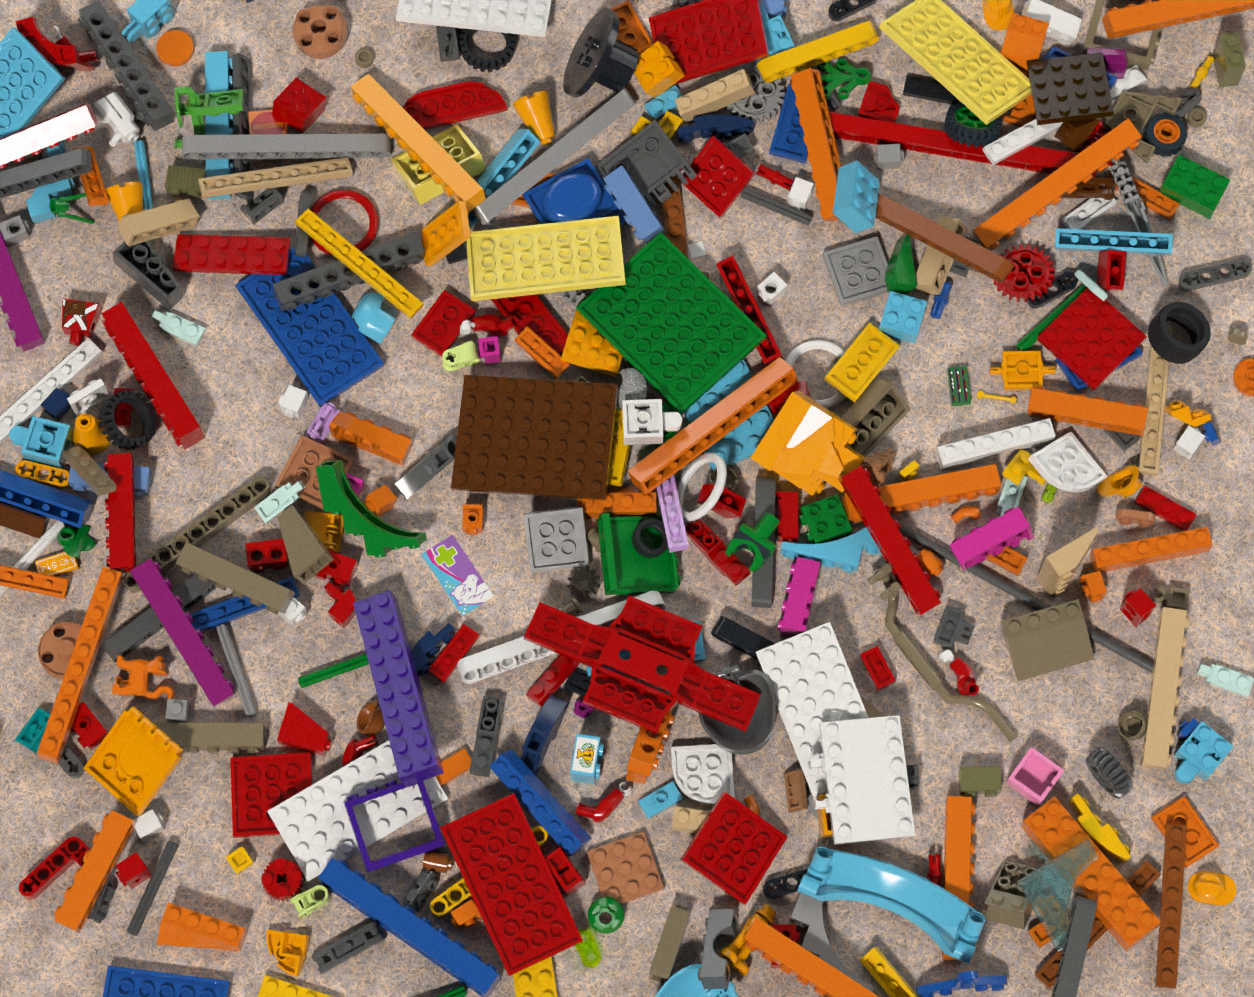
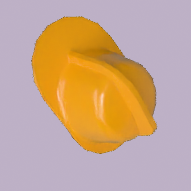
M983 0L982 5L986 24L994 30L1002 31L1007 29L1012 13H1014L1012 0Z
M1130 465L1109 475L1104 481L1100 482L1097 492L1103 497L1115 494L1122 497L1133 495L1143 486L1138 477V467Z
M1199 871L1193 874L1188 882L1190 896L1200 903L1218 906L1227 905L1233 901L1237 892L1234 881L1222 873Z

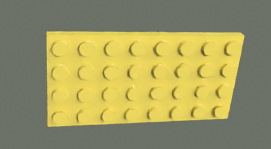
M915 0L881 22L879 26L886 35L986 125L1032 94L1029 78L942 0Z
M619 216L473 231L470 234V238L466 240L471 301L626 285Z

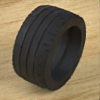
M1173 302L1163 307L1152 319L1148 327V338L1153 350L1164 360L1175 364L1188 363L1196 358L1205 349L1211 336L1207 318H1205L1200 310L1185 302ZM1166 321H1173L1184 327L1191 336L1192 345L1176 340L1169 332Z

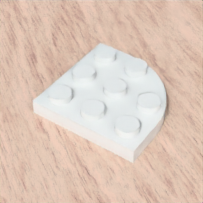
M1072 432L1067 433L1034 453L1028 459L1050 485L1067 492L1087 491L1107 478L1104 471Z
M717 744L671 747L673 776L679 789L688 798L704 805H714L722 792H727L735 798L732 753L723 750Z

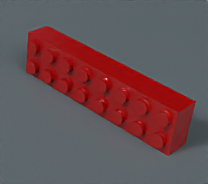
M120 302L102 313L104 320L101 322L107 334L114 341L117 350L124 357V361L129 369L131 368L134 377L141 384L147 398L151 400L155 411L161 416L168 431L170 430L177 446L182 445L184 450L203 440L205 437L198 422L124 304Z

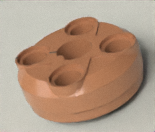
M314 5L302 9L296 14L292 34L297 47L305 55L315 59L329 58L337 54L347 40V25L337 7Z
M73 622L58 623L50 627L42 635L38 645V657L42 667L52 677L63 680L82 627L81 625ZM65 630L64 636L56 637L58 631ZM52 655L53 660L50 663H45V658Z

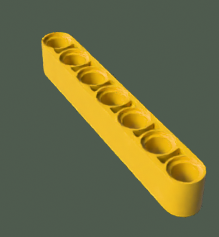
M867 21L764 58L757 63L756 67L764 82L769 83L797 73L802 69H808L871 46L878 42L880 37L872 22Z
M536 826L531 829L533 834L542 833L545 836L542 841H537L541 849L548 842V833L543 827ZM462 878L431 901L430 910L435 918L442 919L448 916L453 910L472 898L464 879ZM460 892L462 897L460 900L454 901L451 899V894ZM437 904L445 905V909L441 913L435 912L434 907Z

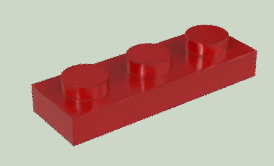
M1144 486L1135 502L1138 506L1154 513L1183 531H1188L1197 515L1147 486Z
M463 624L429 668L428 672L445 683L457 668L458 661L467 655L480 638V635Z
M559 655L526 693V696L542 707L550 695L552 696L580 663Z

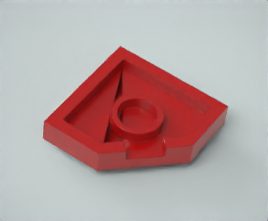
M873 81L868 83L858 117L896 123L900 107L893 99L887 85Z

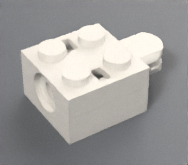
M662 399L622 400L624 445L663 444V432L678 431L682 426V417L678 412H662Z

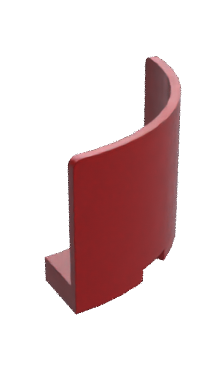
M35 17L16 21L17 29L49 62L75 71L95 70L94 66L79 61L76 45H57L48 40L41 32Z

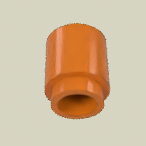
M923 549L918 554L921 564H919L921 569L925 570L930 577L934 575L937 577L944 570V567H942L944 562L930 550Z

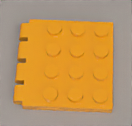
M133 706L129 711L124 710L83 769L136 816H141L182 759L180 754L183 749L161 729H157L153 722L144 717Z

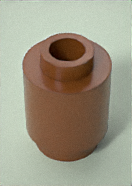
M433 850L425 852L423 868L446 874L448 870H452L453 858H450V853Z

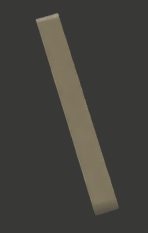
M263 477L255 478L138 565L151 558L153 563L157 561L162 569L160 574H164L176 565L182 551L177 549L179 544L187 542L198 548L266 499L271 492L268 481ZM260 485L266 486L263 491L256 490ZM243 497H250L247 503L240 502ZM228 508H233L234 512L232 514H225ZM218 520L216 526H209L210 521ZM197 531L202 532L201 537H199V538H194V537H193V534H194L195 532H197ZM164 555H170V559L168 561H161V558ZM126 573L123 581L127 589L133 593L141 591L137 583L129 585L133 576L131 573Z

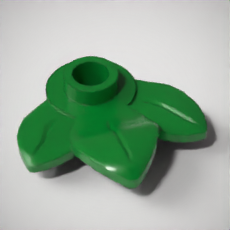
M89 526L63 528L57 534L58 543L63 546L64 552L71 557L79 558L81 551H89L95 547V542L87 536L90 531Z

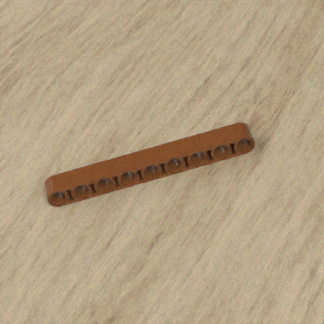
M878 193L876 219L910 235L999 283H1003L1014 268L1010 261Z

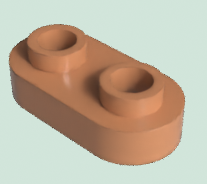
M1119 509L1116 510L1115 519L1121 525L1135 523L1139 524L1140 527L1147 528L1155 523V514L1145 511Z

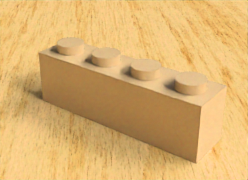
M742 69L675 99L680 116L687 124L693 121V117L708 115L755 94V90L750 77Z
M190 199L177 200L171 204L159 205L157 208L144 209L139 213L124 215L121 217L118 230L127 246H132L195 228L199 215Z
M939 217L937 221L939 225L961 236H964L966 232V227L959 219ZM927 245L915 274L918 291L940 295L954 259Z

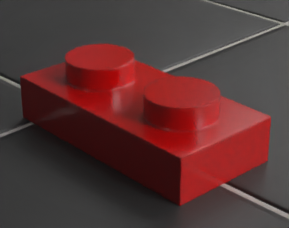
M114 388L113 395L126 390L128 392L134 391V389ZM121 402L115 407L114 419L117 427L130 428L133 406Z
M878 646L859 655L877 691L896 682Z

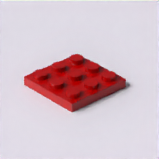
M712 136L690 165L697 174V177L691 181L687 174L684 173L683 175L689 183L683 185L720 218L724 216L756 173L719 139Z

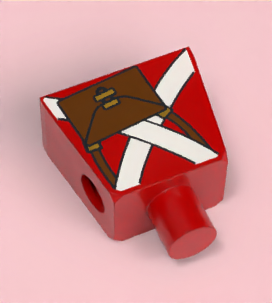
M71 299L62 300V329L64 334L70 335L69 344L80 346L82 336L92 337L102 311L99 303Z

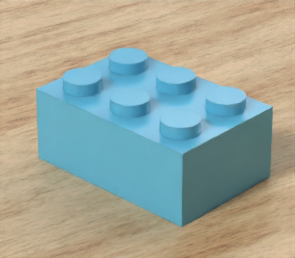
M858 161L839 167L833 214L855 233L874 227L880 187L878 178Z

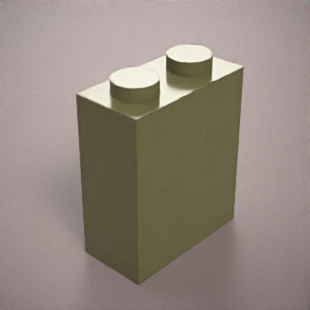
M1239 32L1220 34L1213 51L1219 88L1237 86L1246 68Z

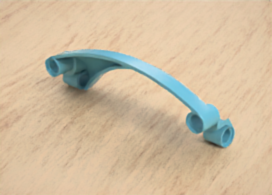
M818 847L815 850L806 875L804 874L798 888V892L819 901H859L890 910L908 919L925 931L946 955L967 964L971 961L976 943L986 921L983 914L976 911L957 896L911 871L871 857L826 847Z

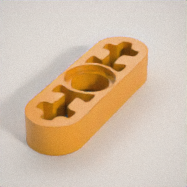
M27 460L18 462L15 467L18 476L34 482L61 489L70 486L68 483L69 472L67 470ZM25 466H27V468L30 471H34V477H32V472L26 471L25 474H23L20 469H24ZM47 470L49 476L46 479H40L38 477L40 471ZM53 472H55L54 475L59 478L65 475V478L67 480H63L62 483H60L59 479L53 478Z

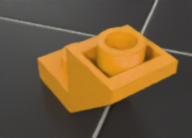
M1174 401L1169 406L1164 407L1168 414L1193 427L1212 421L1210 413L1204 409H1194L1190 413L1189 406L1183 401Z

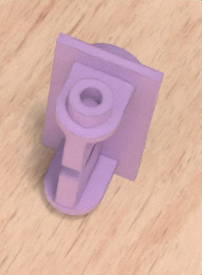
M329 402V404L325 403L305 436L320 444L323 443L330 432V422L340 412L335 408L334 404Z

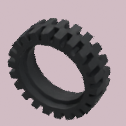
M462 29V34L460 35L461 54L463 59L467 61V64L473 66V69L477 70L479 68L481 72H485V70L492 72V69L497 71L500 70L501 66L504 68L506 63H509L511 57L514 56L516 44L514 34L501 33L506 40V47L503 53L495 58L482 59L475 56L469 47L472 35L478 30Z
M128 390L111 396L103 403V407L100 408V413L102 414L99 415V420L103 421L99 425L100 428H105L102 433L103 435L108 434L106 439L108 441L113 440L112 445H118L119 449L133 450L145 445L155 435L156 431L154 430L158 426L155 424L158 418L153 417L156 411L155 409H150L153 406L152 403L147 404L148 399L146 397L141 398V393L135 394V391L132 390L129 392ZM121 402L133 406L142 419V432L137 438H130L124 435L116 425L114 411L115 407Z

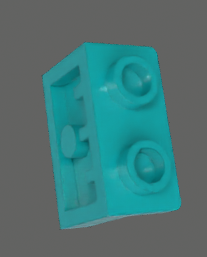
M38 707L15 741L38 756L37 751L50 714Z

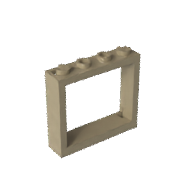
M1096 0L1082 54H1087L1088 48L1114 49L1093 43L1104 0ZM1134 0V1H1138V2H1142V3H1143V2L1148 1V0ZM1163 28L1152 31L1146 57L1126 52L1128 58L1127 66L1133 67L1137 65L1139 69L1148 71L1150 64L1154 65L1156 54H1153L1154 48L1158 49L1161 38L1157 36L1158 32L1163 31Z

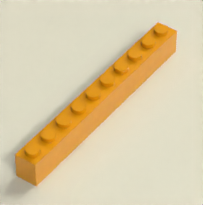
M369 74L351 86L353 100L363 106L367 115L374 117L379 127L383 126L387 135L391 139L394 137L397 140L398 146L402 150L405 149L409 157L414 162L417 161L423 172H428L436 185L440 184L448 197L452 196L455 203L466 201V208L470 212L486 200L483 188Z

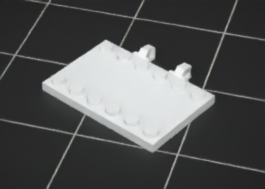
M900 715L819 723L822 754H819V759H810L808 763L809 769L815 767L818 769L822 768V773H825L826 799L821 801L814 800L813 803L814 810L825 809L826 813H830L834 845L914 837L915 829Z

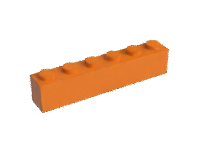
M1044 387L1032 388L1027 409L1028 416L1050 418V420L1138 436H1144L1148 416V408L1141 404L1128 405L1123 401L1116 400L1111 402L1101 397L1088 398L1083 394L1071 395L1062 390H1057L1056 392L1048 391Z
M1208 527L1092 549L1089 556L1093 571H1100L1102 573L1209 552L1213 544Z
M111 810L110 814L105 815L100 833L97 832L93 838L92 843L94 845L92 849L85 853L82 868H78L73 877L75 881L72 887L67 888L62 906L59 905L54 913L55 921L58 924L77 933H80L136 825L134 820Z

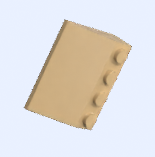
M1097 527L1045 558L1037 579L1049 597L1053 595L1058 597L1066 591L1065 588L1069 586V582L1088 553L1099 531Z

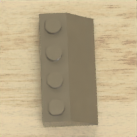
M878 378L841 417V419L858 429L855 433L858 435L852 445L848 444V446L864 457L910 411V408L892 383Z

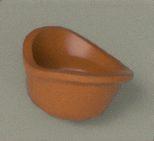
M370 702L358 714L357 729L362 734H378L382 731L385 723L379 702Z

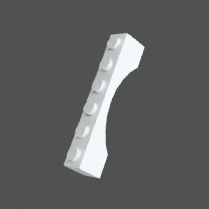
M1049 418L939 446L935 455L942 472L961 467L993 454L1048 445L1054 442L1056 436Z

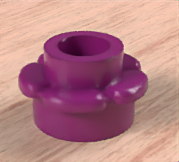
M583 699L577 700L574 704L575 715L581 718L589 717L593 712V707L582 703Z

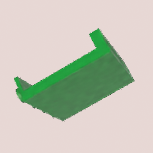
M609 513L599 516L597 524L605 595L644 594L649 591L674 593L679 588L681 580L680 575H677L678 557L675 556V552L670 553L668 547L662 555L656 558H647L637 553L632 545L633 531L640 522L652 518L663 522L662 516L610 517ZM649 527L641 532L640 538L646 547L651 549L660 547L662 536L657 530Z

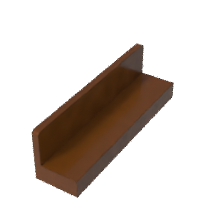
M0 501L1 526L39 539L42 537L45 524L50 520L49 517Z

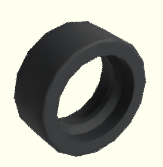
M654 518L646 519L640 522L633 531L632 545L636 552L643 557L656 558L662 555L668 548L665 527L661 520ZM650 527L660 533L662 536L660 547L651 549L643 544L640 535L644 529Z

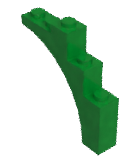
M342 460L324 461L316 466L324 512H332V514L342 513L345 534L363 535L367 556L375 555V558H382L387 556V553L391 550L403 547L416 549L427 540L426 532H411L397 528L373 514L352 489L345 474Z

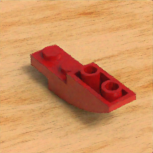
M701 519L691 521L685 526L686 535L711 564L735 586L751 574L749 569L734 554L731 557L725 554L727 547L723 541Z

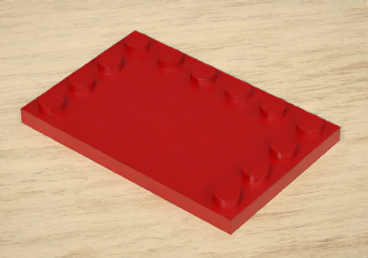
M703 0L649 17L653 44L659 41L666 45L675 58L674 61L678 63L685 75L675 84L770 56L759 0Z

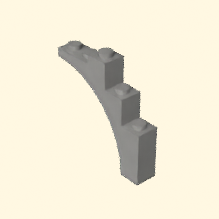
M800 893L789 921H792V925H796L800 929L808 928L801 946L872 992L874 986L862 981L850 972L833 951L824 929L822 916L823 901Z

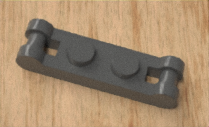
M373 921L313 954L311 957L314 962H317L320 974L322 975L339 964L384 941L386 938L383 933L379 932L377 922ZM371 932L373 938L367 940L365 934ZM329 954L331 961L326 963L324 957Z

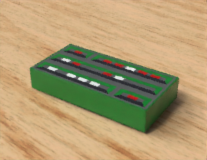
M967 366L947 368L951 406L971 405Z

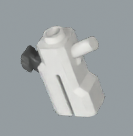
M112 92L106 96V99L102 98L94 104V112L103 123H108L114 130L115 135L109 141L111 146L115 147L120 139L124 144L135 142L139 138V128L136 124L138 121L145 123L144 115L141 111H131L116 92Z

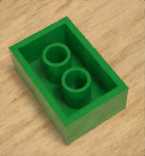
M1178 155L1160 192L1177 201L1180 205L1211 219L1227 189L1230 179Z

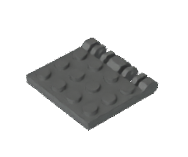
M656 120L595 166L603 178L620 166H623L634 180L644 198H647L654 208H657L658 204L652 198V193L656 195L661 203H664L673 196L665 186L666 182L669 183L675 192L679 191L677 184L672 181L675 175H678L680 181L685 185L689 182L681 173L682 170H684L691 181L697 177V174Z

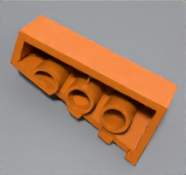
M340 411L330 422L329 428L332 438L402 466L413 446L412 440L408 435L404 433L396 434L386 426L379 427L374 425V422L371 420L356 418L357 416L351 412L344 413Z
M632 485L607 492L606 500L577 499L578 507H583L584 519H598L604 513H609L610 517L656 516V488L645 495L639 488Z
M168 903L160 923L156 945L241 951L247 930L243 927Z

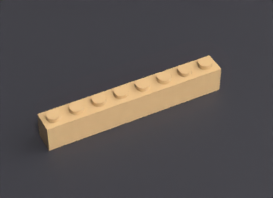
M1163 607L1160 611L1146 719L1147 731L1144 735L1140 767L1165 770L1167 765H1171L1172 754L1169 753V747L1173 746L1174 734H1171L1172 726H1176L1177 714H1174L1175 706L1178 707L1180 695L1176 693L1177 687H1180L1182 682V675H1179V669L1183 667L1185 658L1181 654L1182 648H1185L1187 643V636H1184V630L1188 628L1190 618L1186 616L1187 610Z

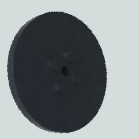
M609 8L600 10L582 31L571 52L564 74L563 89L567 95L578 98L585 94L595 82L614 92L623 90L625 85L629 83L638 64L639 52L630 45L616 39L619 30V16L617 12Z

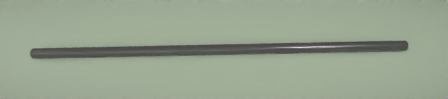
M898 522L901 527L899 531L903 536L961 567L952 551ZM978 565L965 569L1038 611L1052 607ZM1086 626L1089 639L1153 673V662Z

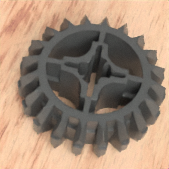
M1098 748L1093 750L1086 758V764L1092 776L1109 795L1120 799L1133 788L1132 780L1127 771L1108 750Z

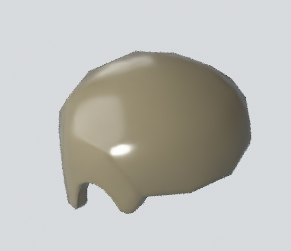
M717 467L712 473H709V484L716 483ZM726 467L727 477L724 487L733 492L739 483L738 476L733 469Z
M1135 710L1125 712L1119 718L1117 724L1119 734L1131 741L1141 739L1147 731L1145 716Z

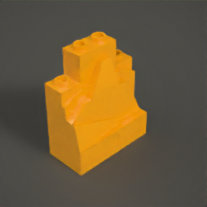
M801 391L791 393L751 456L752 460L767 470L775 471L812 496L817 493L821 494L826 486L825 481L842 493L845 492L838 478L858 466L863 467V461L866 458L848 446V444L852 445L858 435L855 433L858 429Z

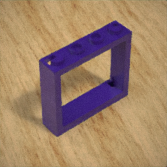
M397 780L386 783V788L378 790L377 787L366 790V795L359 797L357 793L346 797L347 801L343 803L366 872L445 846L423 781L415 784H417L435 839L374 861H370L352 806L407 787L403 782L397 783Z

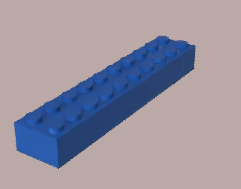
M334 858L329 861L318 877L321 885L371 920L376 921L378 925L480 996L489 997L501 980L498 968L491 963L484 964L481 960L482 957L473 951L471 953L467 952L464 948L465 946L458 940L451 941L445 931L440 928L434 929L431 925L432 923L425 917L421 916V918H418L414 913L415 911L406 904L402 907L395 896L390 893L385 895L381 890L382 888L373 881L369 884L362 873L357 870L352 872L348 867L349 865L340 858L337 861Z

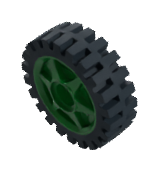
M960 102L948 109L944 130L949 138H953L955 142L959 141L961 145L966 143L968 147H971V145H974V147H979V145L985 147L986 144L988 145L998 140L1001 132L1002 117L999 116L986 125Z

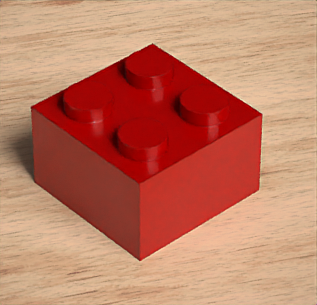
M295 78L273 101L272 115L303 134L325 111L327 97L300 79Z

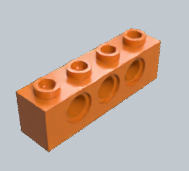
M673 709L663 719L657 734L640 727L629 758L627 770L650 777L652 770H657L660 760L657 756L662 755L665 746L662 741H667L670 729H667V727H672L675 715L672 714Z

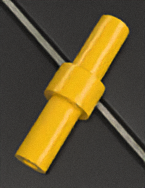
M1208 56L1203 65L1198 68L1190 88L1197 89L1202 79L1206 78L1209 73L1208 70L1214 61L1213 57Z

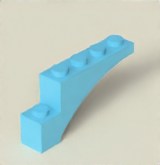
M63 142L53 148L48 146L47 158L65 153ZM73 178L35 189L30 199L26 200L33 224L56 218L55 213L50 211V200L52 198L73 195L72 188L75 187Z
M866 527L848 537L826 543L795 544L782 541L780 554L787 559L800 557L820 562L823 567H838L847 573L857 572L862 550H865L870 555L881 554Z

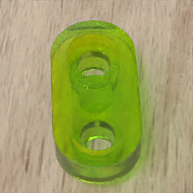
M578 929L580 935L587 937L585 942L575 945L579 957L585 967L595 968L601 962V953L593 934L588 929ZM589 954H594L595 959L590 961L588 960L587 956Z

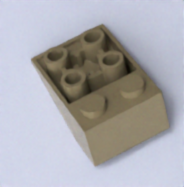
M1004 860L984 903L986 920L1025 929L1032 913L1043 869Z

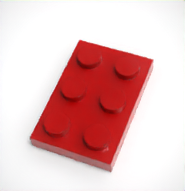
M444 290L413 331L411 338L442 357L444 351L450 349L460 336V325L465 320L471 321L476 314V310Z

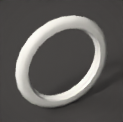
M812 340L795 347L787 355L785 361L793 367L796 359L806 351L813 349L827 350L839 359L845 351L831 342ZM839 391L831 398L814 401L827 409L841 403L846 396Z
M715 453L700 455L682 473L676 487L684 521H695L702 518L719 500L727 477L726 465L720 455ZM708 462L714 463L717 467V479L711 495L697 510L692 512L685 511L683 495L689 479L702 465Z

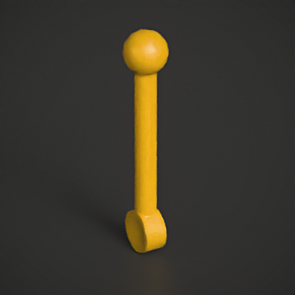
M983 391L977 392V398L979 399L985 397L1010 401L1012 404L1017 402L1015 396L1003 397L984 394Z

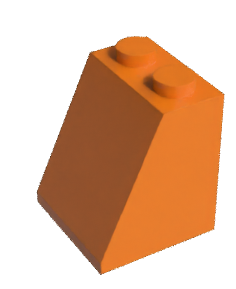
M1012 13L1001 54L1017 69L1028 72L1027 62L1039 60L1049 23Z

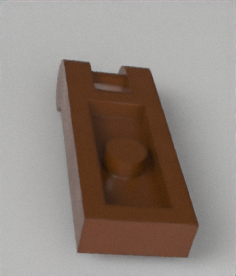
M1092 178L1086 184L1081 182L1077 185L1078 189L1070 195L1066 193L1062 198H1103L1105 200H1112L1114 198V191L1112 189L1115 187V180L1112 178Z

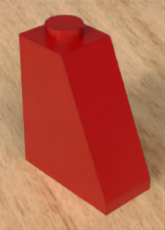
M288 702L277 738L278 743L325 756L326 751H330L333 741L330 739L329 733L293 703Z

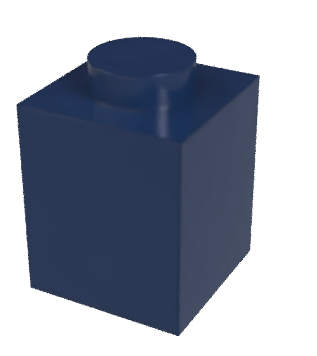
M55 388L40 405L48 415L59 422L71 409L67 400L70 394L65 390L61 392Z

